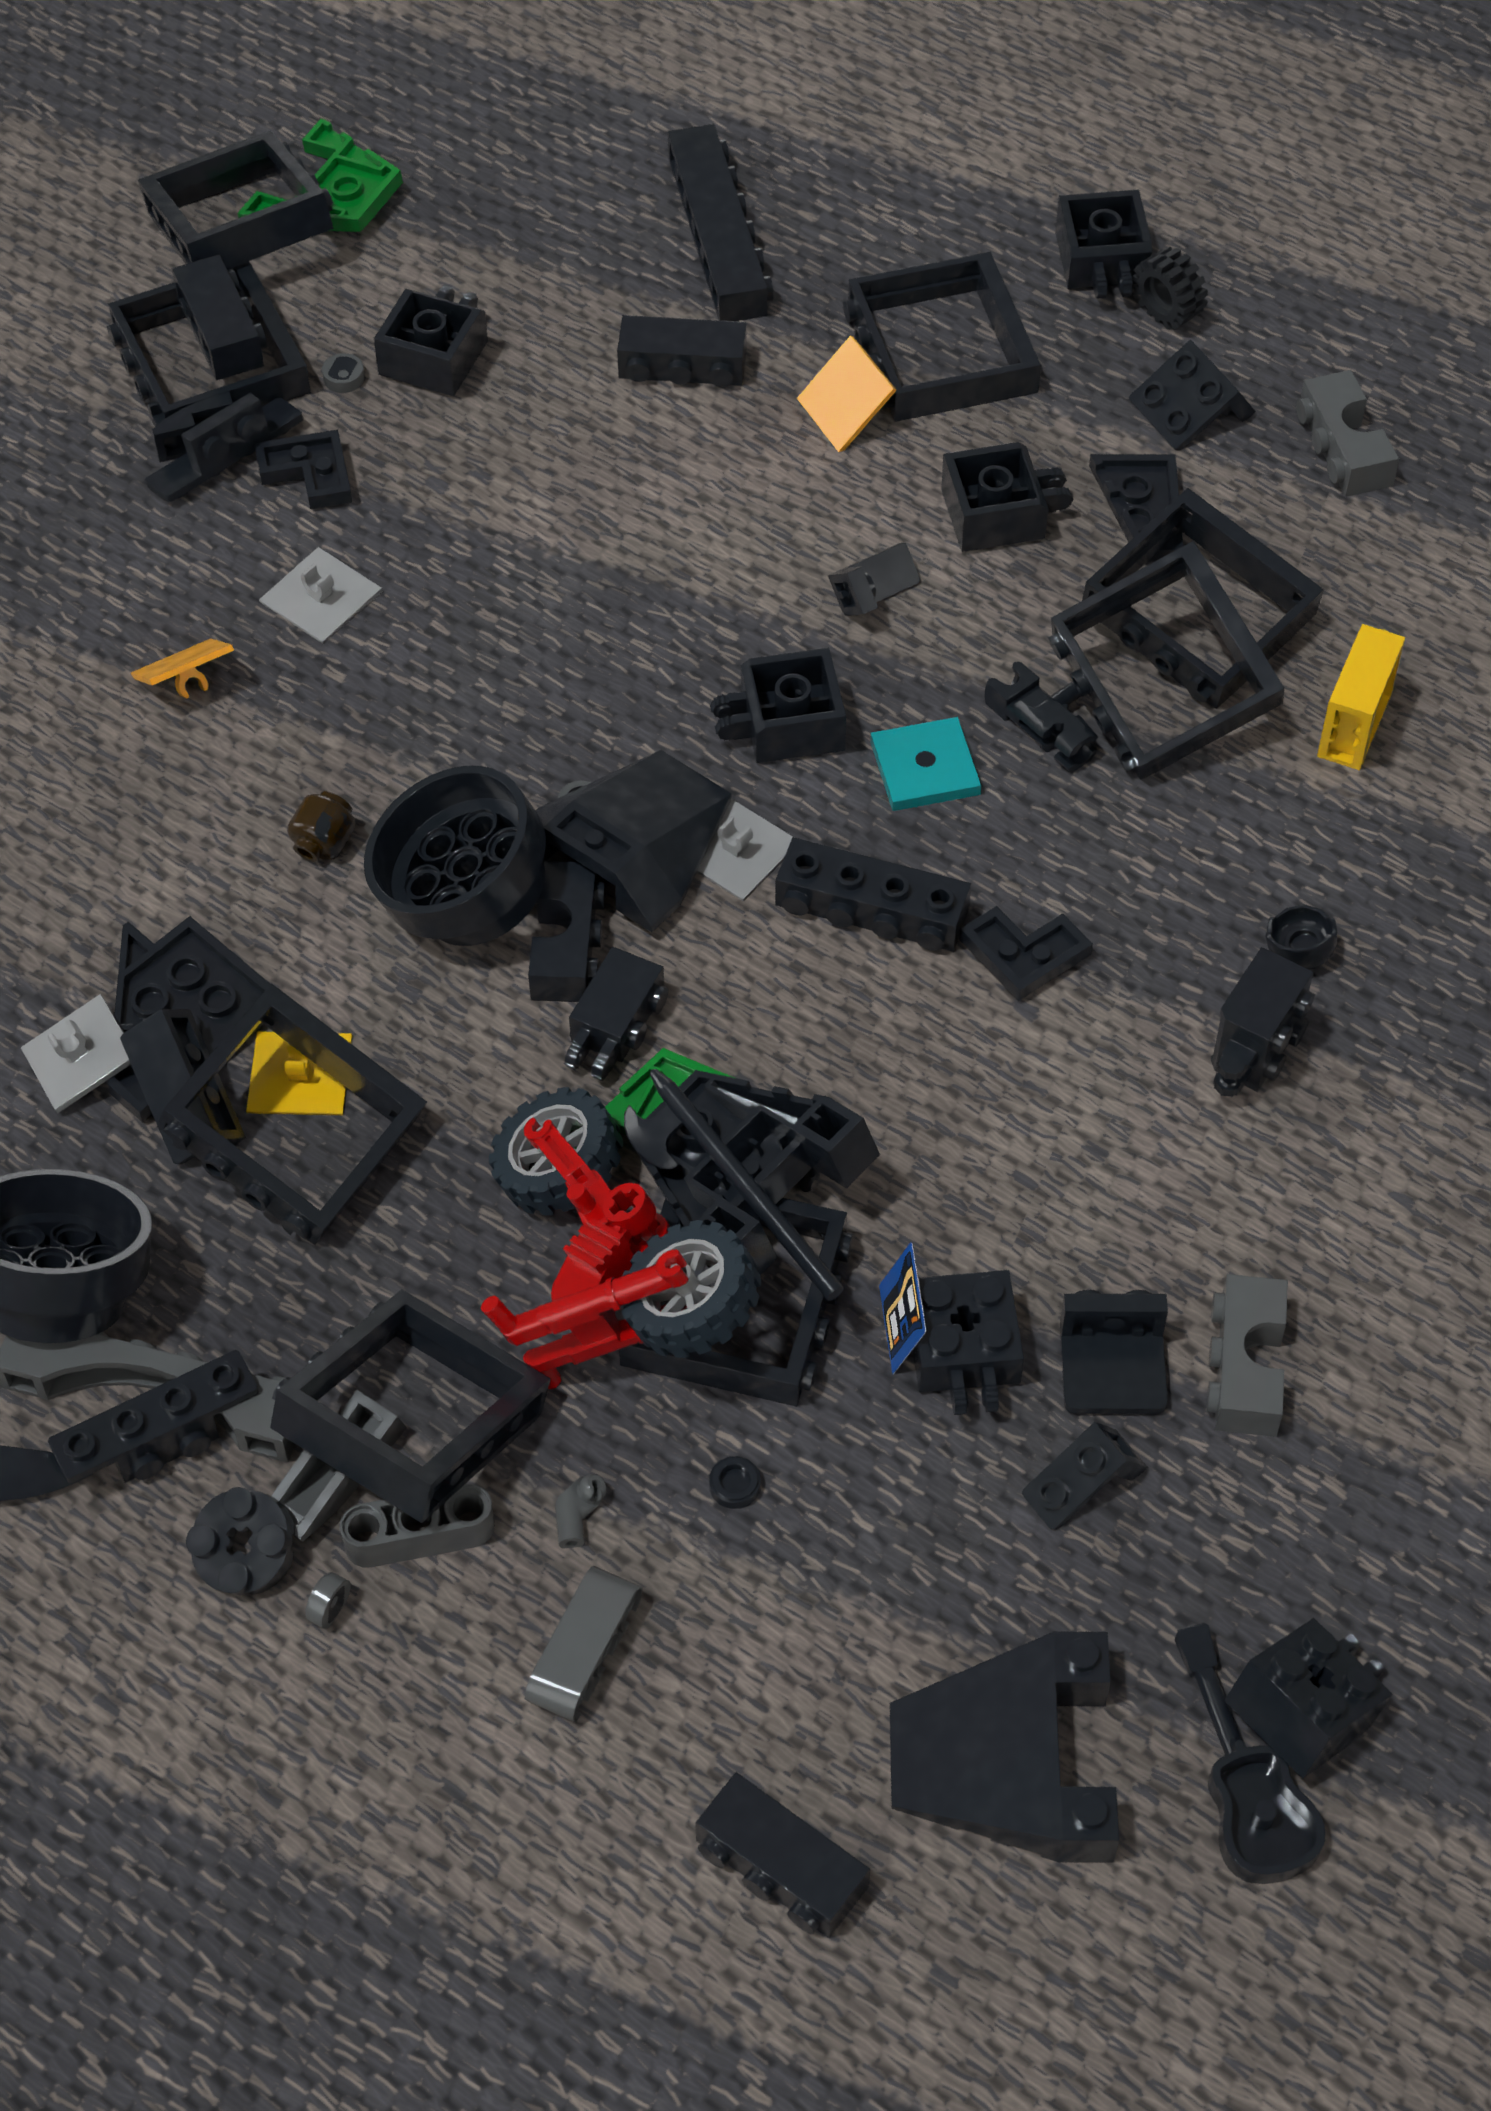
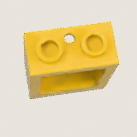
M1365 624L1361 625L1329 699L1317 757L1353 769H1361L1392 695L1406 637Z

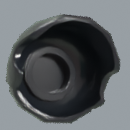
M1303 904L1288 907L1275 917H1270L1265 939L1269 951L1310 970L1326 963L1333 954L1337 945V925L1335 919L1329 917L1322 909Z

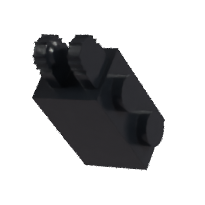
M612 946L569 1016L572 1044L565 1055L564 1065H567L566 1067L573 1070L579 1069L589 1051L592 1050L599 1053V1055L593 1062L591 1076L603 1081L612 1070L616 1061L623 1062L630 1048L637 1050L641 1046L646 1035V1022L651 1013L659 1014L662 1011L668 997V988L664 987V966Z

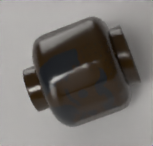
M328 791L306 796L287 827L288 835L295 843L293 846L294 851L302 858L311 862H317L319 858L325 860L337 858L356 827L355 819L351 814L353 810L350 804L340 796Z

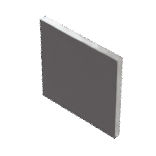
M317 547L262 596L259 602L323 644L380 595L382 588Z
M731 799L697 873L744 901L784 860L793 836Z
M101 994L21 1047L57 1113L131 1065L120 1040L124 1032Z

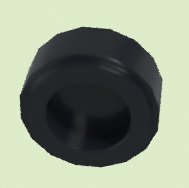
M740 1456L724 1458L715 1464L709 1475L710 1493L713 1499L723 1507L729 1509L744 1508L753 1503L761 1490L760 1473L756 1465L749 1459Z

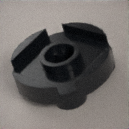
M235 1487L217 1495L204 1506L195 1520L194 1527L187 1533L186 1547L192 1555V1562L197 1573L210 1587L217 1591L235 1595L259 1594L275 1586L285 1576L292 1564L294 1552L291 1551L293 1543L292 1534H295L294 1522L288 1510L276 1498L259 1491ZM250 1529L253 1535L249 1538L248 1542L252 1549L247 1554L242 1551L234 1553V1536L238 1531L245 1533Z

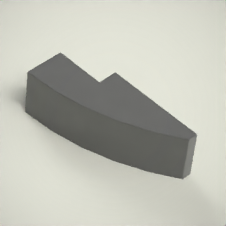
M358 1390L355 1391L339 1414L391 1447L407 1428L397 1415ZM304 1450L271 1496L280 1501L288 1510L295 1527V1534L292 1535L303 1542L347 1501L360 1484Z

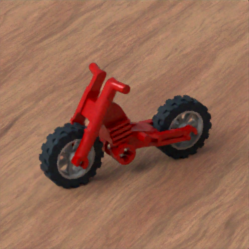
M569 1087L558 1088L557 1093L550 1094L549 1091L536 1095L537 1100L530 1104L526 1101L516 1108L518 1113L512 1118L508 1116L501 1124L503 1130L500 1135L495 1134L491 1143L494 1153L489 1154V1165L493 1168L491 1171L493 1178L512 1203L517 1207L520 1206L523 1211L534 1214L537 1210L541 1215H553L554 1211L562 1209L565 1212L576 1208L583 1225L578 1230V1237L574 1235L569 1240L572 1244L570 1246L565 1245L562 1248L567 1257L553 1283L551 1302L514 1315L497 1296H490L482 1303L481 1310L500 1330L505 1339L515 1346L549 1334L555 1335L569 1329L572 1331L563 1335L561 1339L528 1350L523 1356V1361L527 1365L550 1378L548 1389L556 1388L561 1382V1375L556 1369L557 1367L571 1362L576 1365L636 1343L645 1344L648 1348L651 1346L657 1354L667 1356L670 1352L676 1358L689 1357V1352L696 1351L699 1355L712 1350L711 1345L718 1341L723 1344L732 1338L733 1334L731 1332L737 1326L742 1328L750 1318L748 1311L750 1307H756L759 1299L756 1287L761 1286V1277L756 1270L758 1266L738 1236L731 1229L727 1231L722 1224L712 1222L709 1226L702 1220L690 1221V1226L682 1227L681 1224L671 1227L662 1215L656 1213L655 1204L639 1184L624 1183L611 1191L606 1183L612 1177L609 1173L612 1167L617 1168L621 1156L618 1153V1149L623 1148V1138L619 1134L621 1130L618 1124L595 1095L591 1096L584 1089L578 1088L576 1092H573ZM536 1162V1164L529 1170L530 1163ZM632 1206L633 1209L628 1213L626 1210ZM704 1265L712 1266L709 1269L702 1272ZM716 1281V1283H715V1285H714L713 1288H712V1287H708L709 1285H711L712 1283H714V1282ZM670 1300L666 1305L660 1306L662 1301ZM620 1306H622L623 1310L621 1312L625 1319L618 1321L615 1311L620 1310Z

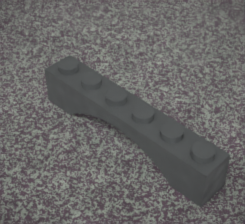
M104 1332L86 1339L65 1343L29 1342L6 1335L0 1347L1 1388L47 1400L72 1391L97 1386L132 1385L153 1389L207 1362H204L200 1357L192 1353L178 1352L177 1354L157 1350L154 1346L142 1340L132 1339L126 1342L108 1337ZM252 1374L259 1393L214 1415V1420L227 1431L239 1450L288 1463L295 1443L270 1428L275 1403L272 1396L276 1387L285 1377L277 1376L269 1379Z

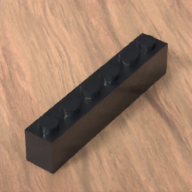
M715 124L668 131L670 166L718 320L741 321L768 316V301L774 299L772 280L769 275H763L765 266L761 248H754L756 242L754 225L752 220H745L747 215L744 194L736 192L738 189L737 174L734 165L728 166L727 164L729 163V151L726 140H719Z

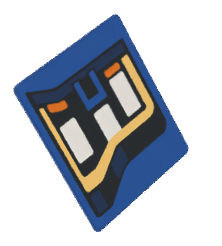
M912 1242L909 1243L879 1285L892 1375L926 1332Z

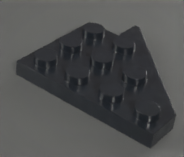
M191 916L156 943H153L130 922H127L122 928L114 1016L125 1033L160 1009H190L208 1052L211 1054L268 988L270 983ZM260 1023L258 1027L252 1032V1034L255 1031H257L260 1027H262L264 1024ZM129 1065L108 1079L110 1094L142 1123L152 1115L132 1065Z

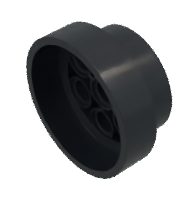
M484 766L450 768L417 782L396 798L384 811L374 826L366 845L364 855L365 878L374 896L394 921L409 933L424 938L439 939L456 946L483 944L504 935L517 926L536 904L545 879L543 861L546 848L545 829L534 807L518 785L506 774Z
M39 1169L0 1176V1333L29 1342L65 1343L95 1336L111 1327L124 1310L125 1298L142 1285L149 1272L152 1221L145 1203L126 1187L107 1178L85 1172Z

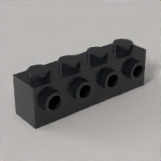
M792 837L775 880V905L783 907L793 915L802 916L810 914L826 918L832 924L839 927H849L852 925L871 930L877 936L885 939L898 937L917 942L927 950L937 951L944 949L954 952L960 936V928L963 927L969 911L972 883Z

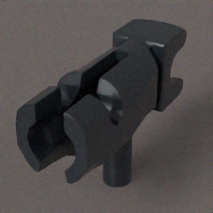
M1014 662L1012 665V670L1015 672L1012 685L1003 684L996 678L988 679L984 693L985 703L1004 721L1009 719L1014 721L1045 752H1049L1054 748L1059 749L1060 752L1054 755V760L1068 772H1075L1095 756L1098 749L1091 742L1098 739L1097 734L1080 715L1075 716L1068 711V705L1081 697L1073 682H1070L1050 696L1039 686L1040 678L1021 662Z

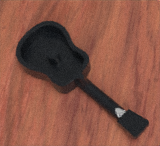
M1200 1623L1179 1629L1174 1639L1189 1677L1195 1676L1225 1756L1214 1763L1208 1778V1791L1220 1814L1218 1839L1223 1861L1236 1877L1248 1883L1269 1884L1293 1878L1305 1872L1316 1862L1325 1843L1326 1832L1323 1819L1313 1802L1292 1781L1288 1764L1269 1745L1246 1747L1230 1707L1224 1701L1226 1697L1215 1671L1218 1663L1209 1625Z

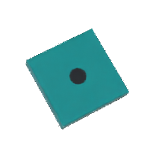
M958 717L877 731L870 734V743L892 811L981 795V783Z

